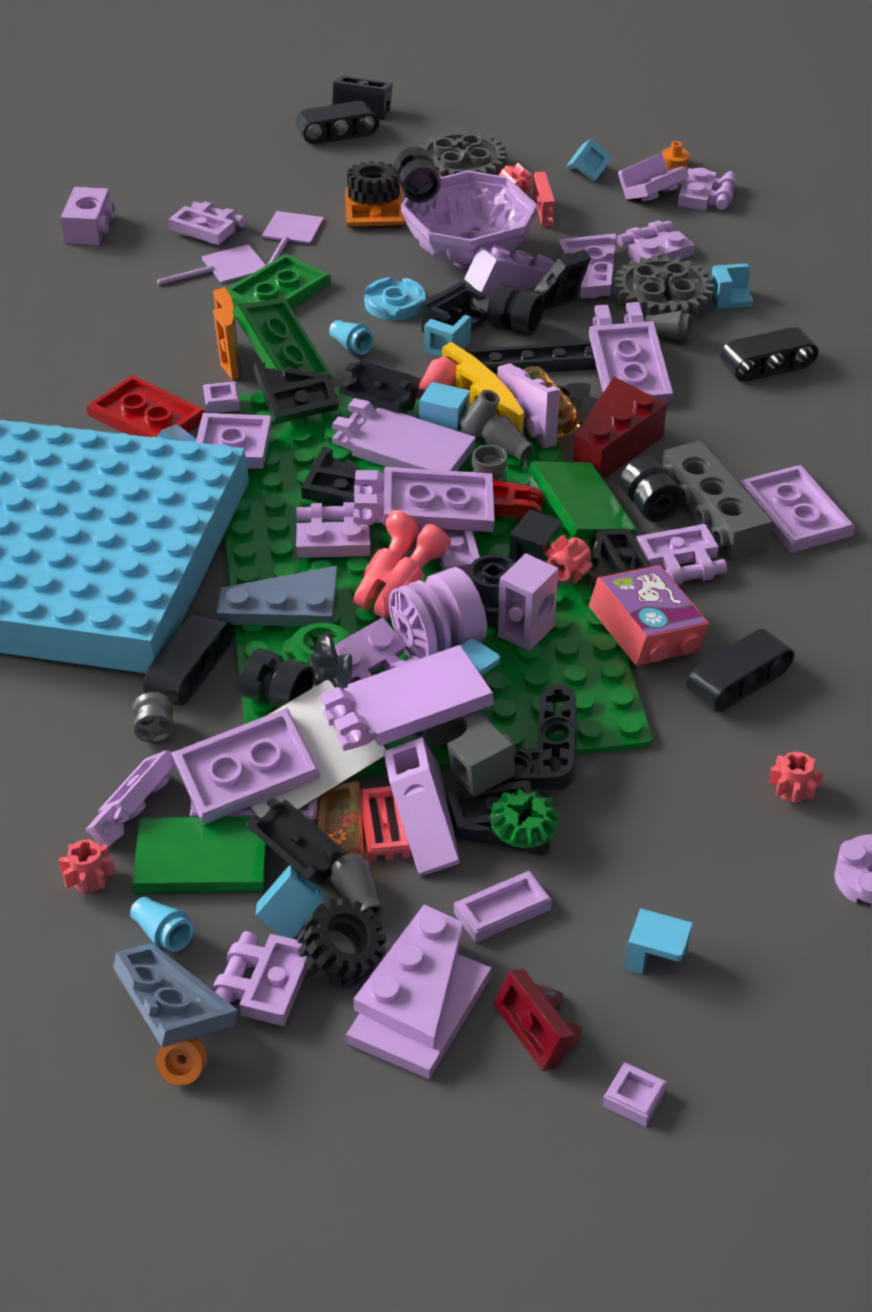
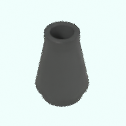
M684 310L647 315L645 318V322H654L656 333L659 337L682 342L683 339L689 340L692 336L693 317L692 314H685Z
M483 390L480 396L460 417V430L462 433L476 437V441L484 439L482 438L483 428L495 416L500 402V397L492 390Z
M495 415L483 428L482 438L486 440V445L500 446L505 449L508 455L517 458L521 462L525 461L534 449V445L524 437L508 417Z
M359 853L346 854L337 859L330 868L332 873L331 883L343 897L349 898L350 906L357 900L363 903L360 911L366 913L370 908L375 913L372 918L376 917L383 907L379 901L369 860L363 859Z

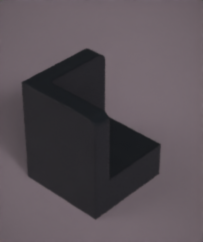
M529 510L510 534L509 558L516 563L526 553L547 563L549 558L545 555V552L550 548V542L561 529L562 521Z

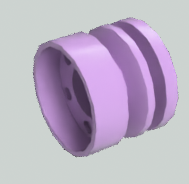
M457 567L428 576L426 582L418 580L409 583L408 586L404 585L393 589L390 593L389 611L395 633L406 645L405 653L409 658L416 656L421 659L458 645L461 646L472 637L482 643L487 635V620L480 595L472 580L463 570Z

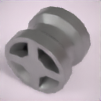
M150 692L142 694L133 703V715L135 717L134 733L136 737L147 743H159L170 738L174 733L173 703L171 699L165 694Z

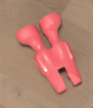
M400 510L392 511L386 520V528L392 538L389 549H379L375 553L371 562L366 567L364 578L353 599V604L364 610H369L375 603L374 614L384 619L390 617L389 596L391 591L404 585L408 586L409 583L418 580L422 581L425 575L422 572V568L431 560L444 555L451 545L449 536L442 529L435 525L427 524L420 532L415 520ZM416 545L411 557H404Z

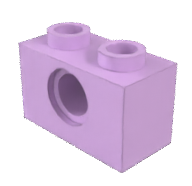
M73 188L61 215L65 244L100 245L104 234L108 233L110 218L115 216V202L110 200L108 188Z
M525 553L500 578L498 637L531 651L555 626L558 582L557 567Z

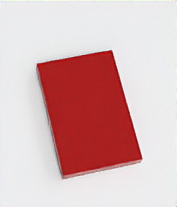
M131 375L86 405L88 416L122 433L144 437H157L161 430L176 424L189 433L200 425L202 414L206 413V410L134 375Z

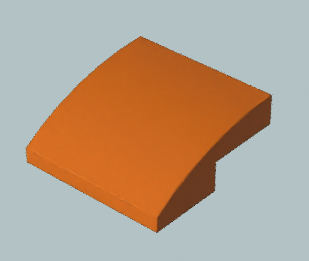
M401 186L398 199H392L390 203L383 201L382 205H378V203L368 205V202L360 204L358 201L354 202L348 197V187H345L347 227L406 225L405 218L401 212V205L404 202Z
M223 287L213 290L215 302L213 315L220 365L231 380L234 381L239 379L241 373V359L236 321L232 313L234 305L229 292Z

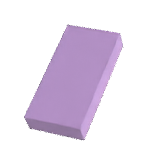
M527 871L455 902L454 914L463 922L464 928L473 941L477 943L550 911L552 899L532 873Z

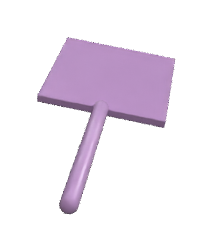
M276 211L262 234V238L281 241L269 263L279 258L287 242L311 244L324 221V217Z
M247 244L201 256L208 267L162 278L157 281V284L164 285L212 272L220 283L223 284L245 278L266 265L250 245Z

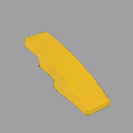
M452 342L443 346L442 357L449 358L457 365L456 387L470 390V406L483 390L494 391L500 397L495 415L508 417L523 434L524 411L510 390L492 371L468 352Z

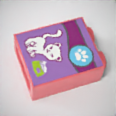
M661 565L598 577L589 603L590 609L635 666L699 652L709 622Z

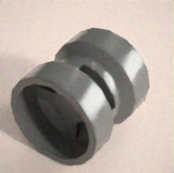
M496 445L479 446L472 454L473 472L491 473L493 481L506 482L507 452Z

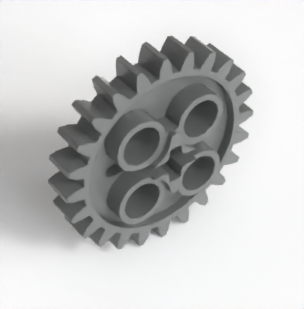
M462 129L458 133L448 130L447 135L438 132L437 138L428 136V141L422 140L421 145L417 146L424 148L430 153L437 172L443 177L464 171L499 175L507 165L506 146L501 145L500 140L494 141V136L484 137V132L478 135L474 134L473 130L464 133Z
M652 255L651 260L640 257L639 263L630 260L629 266L622 265L621 271H616L613 283L614 299H618L619 306L625 305L626 312V303L639 302L642 313L646 316L684 310L685 314H692V316L698 317L699 311L706 312L707 306L712 304L715 285H713L714 279L709 277V271H701V265L692 267L691 260L682 263L680 262V257L669 260L668 255H665L663 259H658L655 255Z

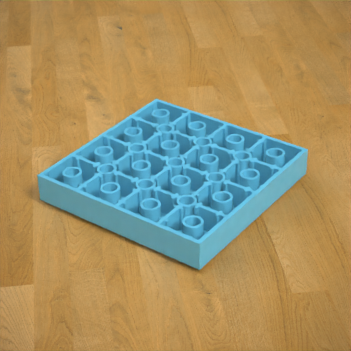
M0 420V653L146 673L151 663L180 628L249 483L245 448L162 439L159 437L135 436L125 433L100 432L91 429H74L57 425L48 426Z

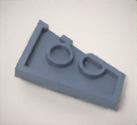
M337 566L222 587L217 609V619L229 622L232 625L304 627L313 623L333 624Z
M153 943L116 952L113 968L161 1048L200 1036L210 1035L235 1026L238 1010Z

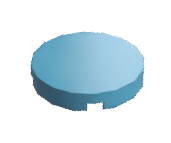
M391 277L376 280L366 288L364 295L365 309L377 318L390 321L406 320L421 313V303L426 301L425 289L419 283L408 278H402V282H394V278Z

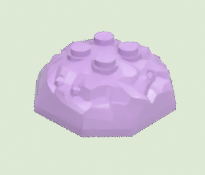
M464 171L440 177L441 187L433 199L427 202L416 203L406 197L401 205V212L413 237L419 240V245L432 256L453 262V265L458 268H467L471 265L479 246L492 248L493 245H498L509 252H513L527 238L528 230L537 212V204L508 177L474 171Z

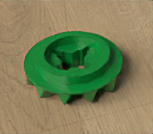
M332 623L309 624L294 633L290 641L291 655L295 656L296 661L308 665L309 655L314 653V646L323 633L331 632L334 645L349 637L350 634L344 628Z
M519 787L512 794L503 792L500 800L497 803H493L490 818L491 826L495 834L507 844L520 848L537 847L548 842L555 835L559 824V810L554 808L551 797L544 798L540 796L537 789L532 793L523 792ZM531 809V817H528L519 826L518 815L522 814L524 810Z

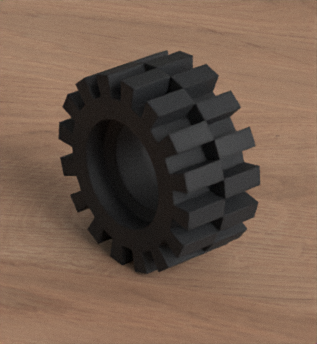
M369 161V164L361 162L360 166L355 164L352 168L348 169V197L352 201H358L360 204L368 202V205H373V203L382 205L383 201L390 203L392 199L396 200L400 196V183L393 164L388 163L384 165V162L381 161L378 164L374 163V161Z
M341 897L337 903L335 898L328 899L325 904L321 903L300 929L302 932L298 935L297 943L302 944L298 949L299 956L309 957L304 966L307 970L315 966L319 971L314 977L321 981L327 975L329 976L328 985L336 986L341 980L342 987H350L353 982L355 984L361 982L384 955L386 948L383 945L387 941L386 934H378L383 925L380 920L374 923L371 921L375 913L370 908L366 913L360 911L363 903L356 900L352 906H349V898ZM328 931H338L347 936L354 945L355 954L346 953L338 949L332 943Z

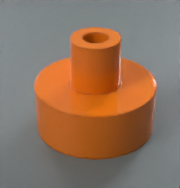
M673 141L670 148L662 151L667 170L685 166L688 168L690 154L682 148L681 142Z
M198 1038L163 1048L160 1047L156 1056V1066L159 1074L167 1082L178 1086L194 1082L207 1064L206 1049Z

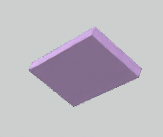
M802 465L744 479L739 483L773 521L771 530L790 553L854 535L855 526Z
M288 708L172 752L173 761L202 825L320 779L319 769Z
M457 954L453 974L450 977L443 1015L441 1014L438 1026V1035L434 1049L359 1013L346 1033V1044L430 1080L490 980L491 967Z

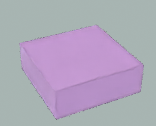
M237 382L203 385L207 413L241 411Z
M624 1062L604 1095L602 1106L646 1127L666 1093L667 1082Z

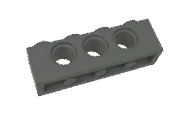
M701 440L664 450L662 466L667 471L669 477L674 479L682 489L684 496L681 505L688 509L698 525L705 524L718 548L730 560L768 549L773 521Z

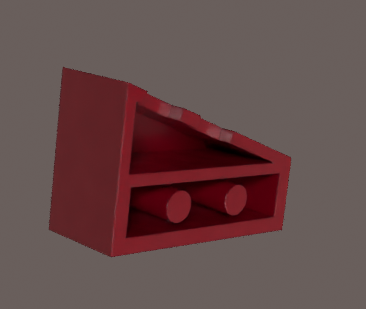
M613 377L575 434L573 462L592 463L601 478L605 479L664 437L667 403Z

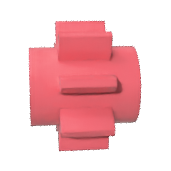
M519 163L515 167L506 165L498 175L508 177L526 195L532 189L529 180L533 175Z
M562 535L545 552V555L549 558L547 563L558 568L559 581H566L570 578L575 584L593 567V564L588 561L591 557L588 545L576 537L568 541Z
M790 752L784 757L777 756L776 765L771 767L768 783L777 785L775 795L792 803L802 802L806 798L814 799L816 788L821 786L823 776L822 771L814 770L816 759L802 752Z
M91 839L80 840L68 845V857L58 859L65 887L70 888L74 886L83 894L95 892L100 888L104 889L106 887V876L115 874L113 858H110L108 845L100 847L98 843Z

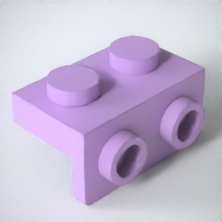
M662 154L655 155L618 172L625 199L641 197L643 202L659 197L658 191L660 190L668 192L679 188L678 182L689 178L686 166L667 170Z

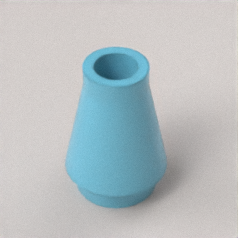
M336 320L330 326V336L336 339L352 355L366 354L373 347L374 335L367 325Z
M148 897L139 898L131 907V918L140 925L160 950L178 952L190 942L194 928L186 912L155 902Z

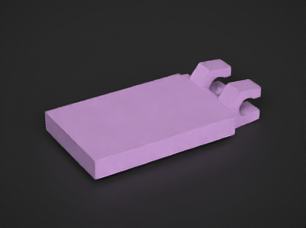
M626 303L628 314L624 316V324H612L608 305H596V317H593L594 326H590L589 338L602 391L604 392L613 377H616L665 403L671 402L673 392L653 321L644 322L640 303Z
M356 398L348 405V411L354 412L350 418L338 417L332 423V429L337 431L332 437L333 444L352 450V456L385 467L458 471L475 449L476 437L385 408H377L375 410L369 401Z
M385 467L384 473L378 470H356L353 523L372 525L377 521L386 525V520L390 513L394 510H400L410 515L418 527L421 528L431 524L440 529L493 532L494 500L492 474Z
M460 645L350 683L347 688L337 687L320 695V700L325 708L323 710L324 718L329 726L335 725L338 730L337 739L343 751L367 745L374 739L381 746L494 705L493 692Z

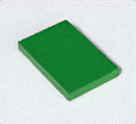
M284 254L227 288V291L232 298L234 307L237 304L285 298L292 309L331 285V275L288 254Z
M285 298L237 304L233 309L232 313L262 362L266 363V368L285 371L286 367L300 369L305 373L318 372L328 374L330 380L333 378Z
M532 461L528 470L540 490L544 492V496L572 538L594 539L597 530L630 529L632 534L635 535L637 531L636 526L592 463Z
M253 816L222 817L202 825L199 817L140 818L132 879L133 893L264 891L267 844L245 826Z

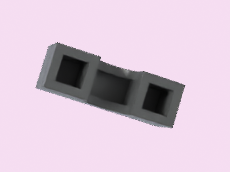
M475 711L412 734L416 739L423 737L430 750L443 744L448 745L451 774L473 797L516 775L514 763L516 748L513 741L507 734H501L491 724V721L484 712L479 713Z

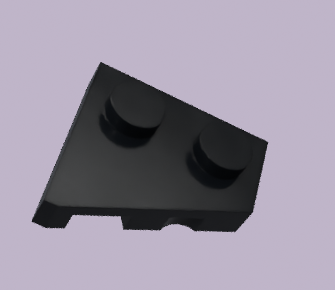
M585 249L574 253H566L558 258L532 291L544 297V311L576 300L591 260Z
M254 363V373L274 425L338 410L339 400L328 374L318 372L305 373L300 369L286 367L285 371L265 368L266 363Z
M323 446L301 487L302 499L343 506V502H354L356 470L361 469L349 459L344 461V463L333 457V450Z
M630 529L597 530L591 556L593 567L589 570L587 586L589 589H594L598 577L652 567Z
M529 779L499 784L475 797L468 790L448 793L447 803L457 837L541 855L549 854L550 848L549 841L532 848L512 846L501 840L491 826L490 818L493 803H497L500 800L503 792L512 794L519 787L523 792L532 793ZM531 809L524 810L522 814L518 815L519 826L528 817H531Z

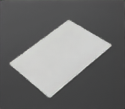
M329 680L322 682L272 712L275 713L288 708L319 769L320 779L272 797L281 802L286 799L297 809L385 756L384 751L386 749L383 745L379 746L375 739L367 745L343 751L337 739L339 732L335 725H328L323 715L325 708L320 700L321 694L335 689ZM269 799L250 806L260 818L266 815L270 809L266 803Z

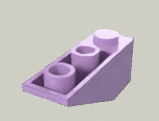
M493 245L492 248L479 246L464 279L474 288L487 295H491L498 284L516 287L521 292L536 287L553 266L554 262L546 256L537 255L535 258L521 250H516L515 253H512L498 245Z
M421 737L384 751L390 785L419 876L423 877L459 864L460 858L440 766L425 740Z

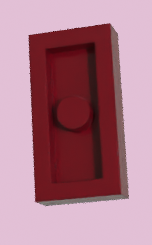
M525 969L509 971L493 1005L542 1071L555 1069L558 1067L566 1050L574 1047L579 1042L582 1027L572 1021L561 1018L555 1010L563 1000L564 994L544 985L535 984Z

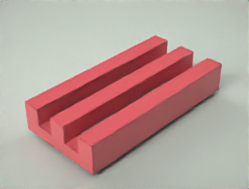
M535 172L533 200L537 204L541 225L543 228L554 227L552 217H554L553 207H555V200L546 173Z
M391 786L359 789L361 791L359 792L360 804L362 793V822L369 862L377 861V855H385V860H392L396 853H402V858H411V849ZM391 796L399 841L394 842L391 839L385 797ZM376 798L383 843L375 842L369 799Z

